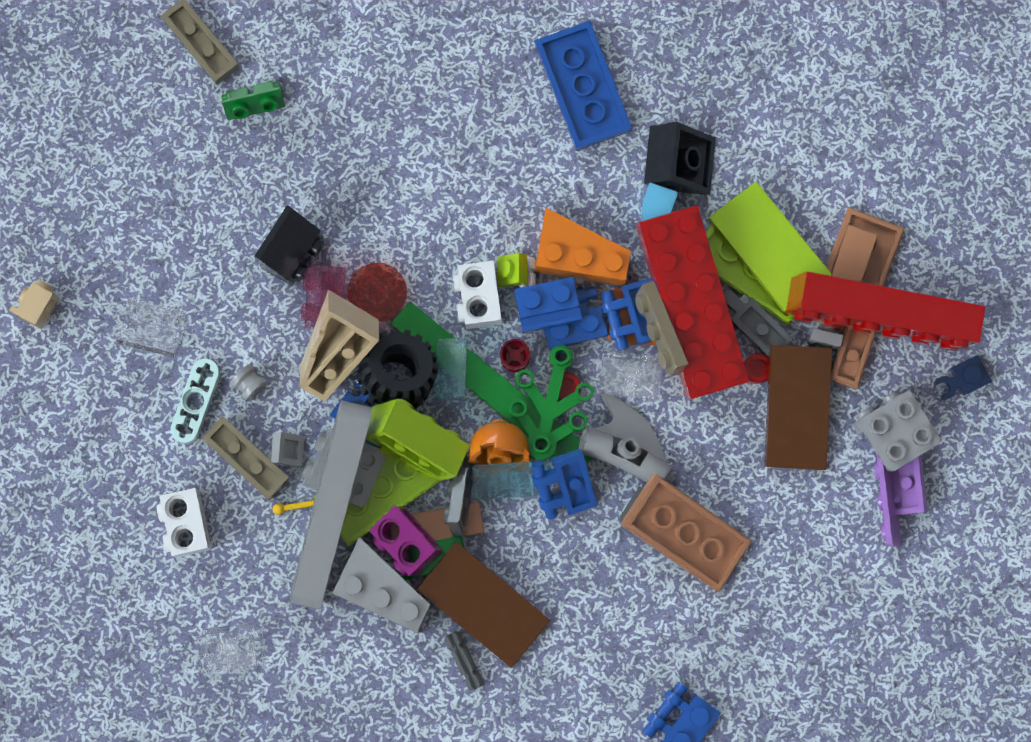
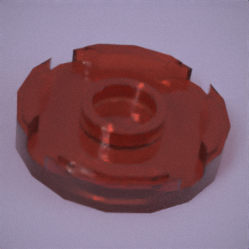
M370 263L361 267L352 275L348 284L347 297L350 303L377 318L379 322L394 319L404 308L407 301V286L403 276L394 267L385 263Z

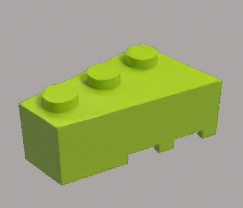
M394 399L372 407L371 419L365 440L381 446L380 453L389 456L390 452H394L407 459L406 465L440 481L457 476L469 448V444L461 440V436L452 430H445L436 424L437 421L433 417L412 409V405L405 400Z

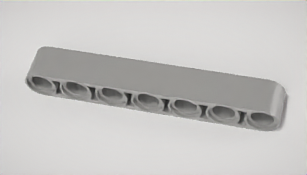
M343 400L340 402L296 569L289 603L318 610L321 608L369 427L372 407Z

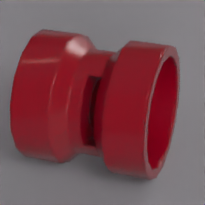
M510 339L503 344L500 350V359L504 369L512 373H518L527 368L530 362V349L525 342L519 339Z

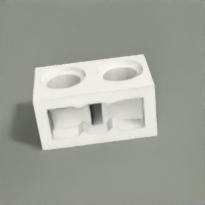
M494 261L457 265L458 274L453 275L455 293L461 292L462 304H457L459 322L465 321L466 329L502 325ZM474 274L479 275L483 278V283L479 287H470L466 283L468 277ZM475 304H483L487 307V312L482 317H475L470 312L471 308Z
M192 488L159 496L161 504L157 505V514L160 522H165L167 534H163V543L166 552H171V556L178 558L212 550L200 490ZM179 501H185L187 504L186 513L181 517H175L173 514L174 505ZM189 530L193 534V541L189 546L182 547L179 543V537L182 532Z

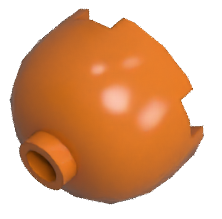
M495 419L475 431L469 446V464H476L477 471L486 474H503L501 468L517 467V472L528 467L530 462L529 444L524 432L520 428L508 423L506 420Z

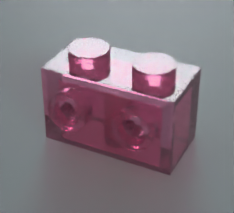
M315 265L308 268L307 273H304L302 288L303 291H306V303H303L301 306V320L305 321L304 328L314 329L328 290L344 299L346 267Z

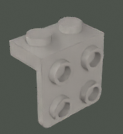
M910 389L901 395L896 390L882 399L883 406L876 410L870 406L858 413L856 416L859 420L852 425L858 435L865 434L885 468L890 472L899 469L940 443L939 435Z
M333 428L327 429L325 434L320 432L315 442L314 449L318 450L313 462L310 460L307 462L302 473V477L306 479L303 485L314 490L318 489ZM365 442L349 503L358 507L366 505L386 458V455L380 453L381 449Z

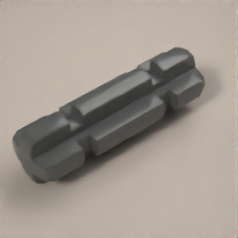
M455 631L445 637L446 644L453 651L451 654L461 675H464L466 678L464 681L467 688L472 691L481 687L483 680L480 674L475 671L477 667L467 647L463 645L464 640L460 632Z

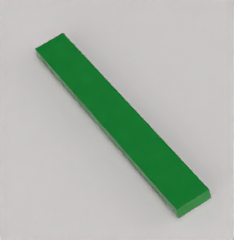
M409 301L391 322V326L398 329L400 333H404L406 329L410 330V335L414 337L417 334L421 335L423 343L428 341L431 344L430 352L436 353V363L509 423L520 428L525 436L528 437L517 418L512 417L509 412V405L514 399L524 400L527 404V414L539 429L541 416L531 400L412 302ZM515 404L512 410L514 413L520 414L524 411V407L521 404ZM555 419L553 420L551 431L562 426ZM573 434L562 439L556 444V452L552 458L578 450L580 440ZM538 440L536 445L544 450L547 447V442L545 440ZM584 455L586 466L593 458Z

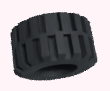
M391 329L390 334H387L386 331L379 333V341L361 360L358 369V385H362L360 391L363 396L369 395V403L372 405L375 402L382 404L394 399H402L409 402L413 407L418 408L423 400L426 401L437 377L438 363H435L437 360L436 353L430 352L431 344L428 341L423 343L421 335L417 334L414 337L410 335L411 331L406 329L404 333H399L398 329ZM390 362L401 363L412 372L413 377L408 380L394 379L384 371L382 365Z

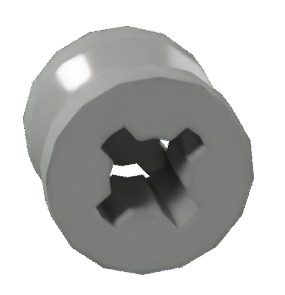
M248 364L232 378L230 386L233 389H239L242 393V398L249 402L265 388L268 381L263 376H258L256 368L252 364Z

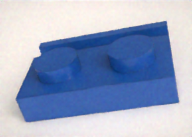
M574 277L514 289L523 334L583 321Z

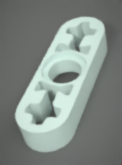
M200 359L193 365L171 425L173 438L182 444L193 443L199 437L220 379V369L210 359ZM207 365H210V370L214 375L205 379L204 386L210 387L208 392L199 387H192L194 382L198 385L201 383L202 376L198 373L199 369H205ZM195 393H199L204 397V404L198 410H192L188 406V398ZM185 410L191 415L199 416L197 421L191 418L189 427L193 429V433L186 434L184 438H181L182 433L178 431L179 425L185 426L188 419L187 416H182L183 411Z

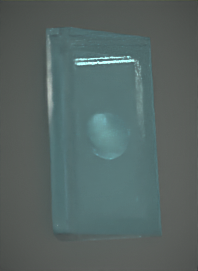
M468 338L438 339V372L435 382L436 400L465 401Z
M533 463L472 466L475 498L492 499L534 496L535 486L531 478L533 474L531 465Z

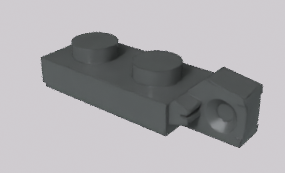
M729 288L724 292L732 324L768 358L770 345L789 346L794 341L752 298L749 299L746 295H743L739 299Z
M469 452L466 453L457 476L454 479H450L448 484V494L451 497L450 506L445 507L444 522L449 525L453 536H464L466 534L473 484L471 479L473 463L469 464Z

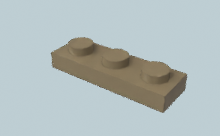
M186 0L178 1L160 15L165 24L216 85L240 67Z
M655 282L645 283L636 294L635 302L637 309L641 314H644L647 321V333L651 341L656 343L659 351L658 360L661 367L667 370L669 377L679 375L688 365V362Z
M223 416L202 437L208 445L269 501L290 479Z

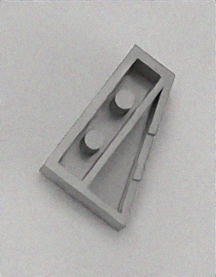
M360 537L358 538L333 594L419 634L432 606Z

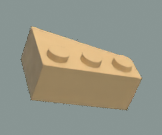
M328 290L300 365V388L325 402L379 341V320Z

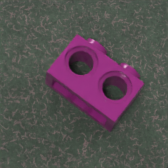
M395 505L369 530L375 537L373 543L383 553L388 552L395 559L393 565L404 576L408 574L409 576L418 577L444 552L404 506ZM396 523L399 526L400 533L395 540H392L389 530ZM417 546L420 550V557L413 563L410 560L409 552L412 547Z

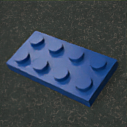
M590 21L534 40L535 47L576 151L632 131V126Z

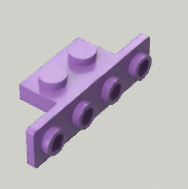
M876 453L877 462L874 463V473L876 479L880 482L881 491L878 493L877 501L884 517V523L881 524V535L883 540L886 541L887 546L899 547L902 546L899 516L928 512L922 456L920 455L899 469L890 472L885 468Z

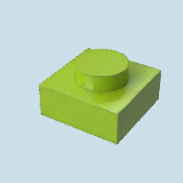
M515 253L497 257L498 287L509 288L527 284V254Z

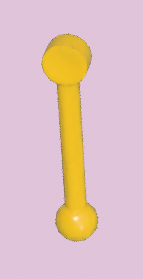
M314 500L287 505L276 503L273 505L272 510L274 514L281 515L284 511L312 507Z

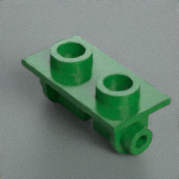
M270 80L269 82L253 85L254 93L249 94L247 87L226 91L227 94L221 95V102L227 120L243 119L250 115L272 112L285 107L280 82Z

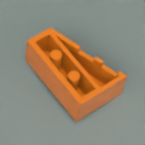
M545 208L536 262V273L565 278L574 277V279L615 286L625 285L630 250Z

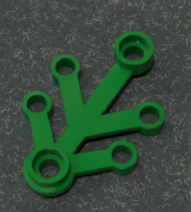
M558 345L550 351L549 362L553 368L546 399H544L535 385L534 375L531 371L524 369L516 375L517 386L524 389L541 416L539 429L527 414V404L524 400L514 399L509 405L511 416L517 418L528 435L530 456L539 461L551 458L556 452V444L575 431H583L587 426V417L582 412H574L569 417V422L551 431L553 420L581 402H589L594 395L593 387L589 383L584 382L576 387L575 392L558 402L564 371L568 370L573 364V352L564 345ZM564 352L567 355V359L560 362L555 358L556 354ZM522 375H528L531 381L528 384H522L519 378ZM581 388H588L590 395L588 397H581L579 390ZM515 404H521L524 407V411L516 414L512 408ZM575 417H581L584 424L576 427L573 425L572 420ZM538 440H545L547 442V447L544 450H539L535 446Z

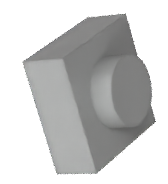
M818 326V329L813 328L810 331L807 344L822 348H832V350L837 351L841 346L843 335L836 334V329Z
M274 432L271 463L302 467L305 436Z

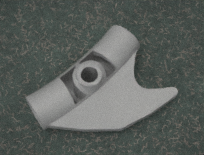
M604 393L602 400L612 414V421L604 426L596 428L586 427L583 430L579 442V449H581L583 455L614 465L646 483L653 473L665 479L672 466L667 463L660 442L648 420L628 404L609 393Z

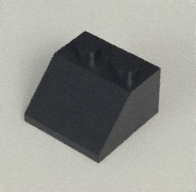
M679 122L650 126L644 184L649 186V183H653L676 192L710 195L716 137Z
M287 205L254 257L262 269L288 285L293 286L295 281L300 282L308 271L306 264L310 257H316L324 246L322 239L324 236L320 229Z

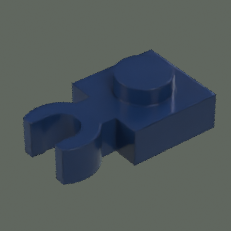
M976 355L951 367L949 370L953 377L941 376L933 384L934 386L940 383L947 384L949 387L948 393L940 397L941 400H947L955 394L957 389H960L964 396L991 383L992 380L979 355Z

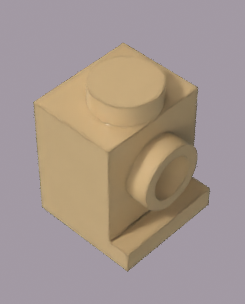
M38 279L36 284L32 282L29 288L26 287L21 292L18 303H20L18 308L11 306L9 311L42 330L59 297L52 293L54 287Z

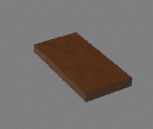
M770 345L764 467L826 470L832 348Z
M456 541L416 588V590L511 668L550 622L548 617Z

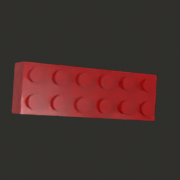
M698 205L636 223V229L651 280L656 284L688 362V365L679 374L686 398L694 399L749 382Z
M807 271L791 278L786 314L794 315V320L812 323V320L824 321L823 325L826 327L842 328V326H853V331L857 333L871 334V331L882 332V337L900 340V337H910L911 343L929 345V343H941V349L958 351L959 348L968 349L969 345L980 343L986 306Z

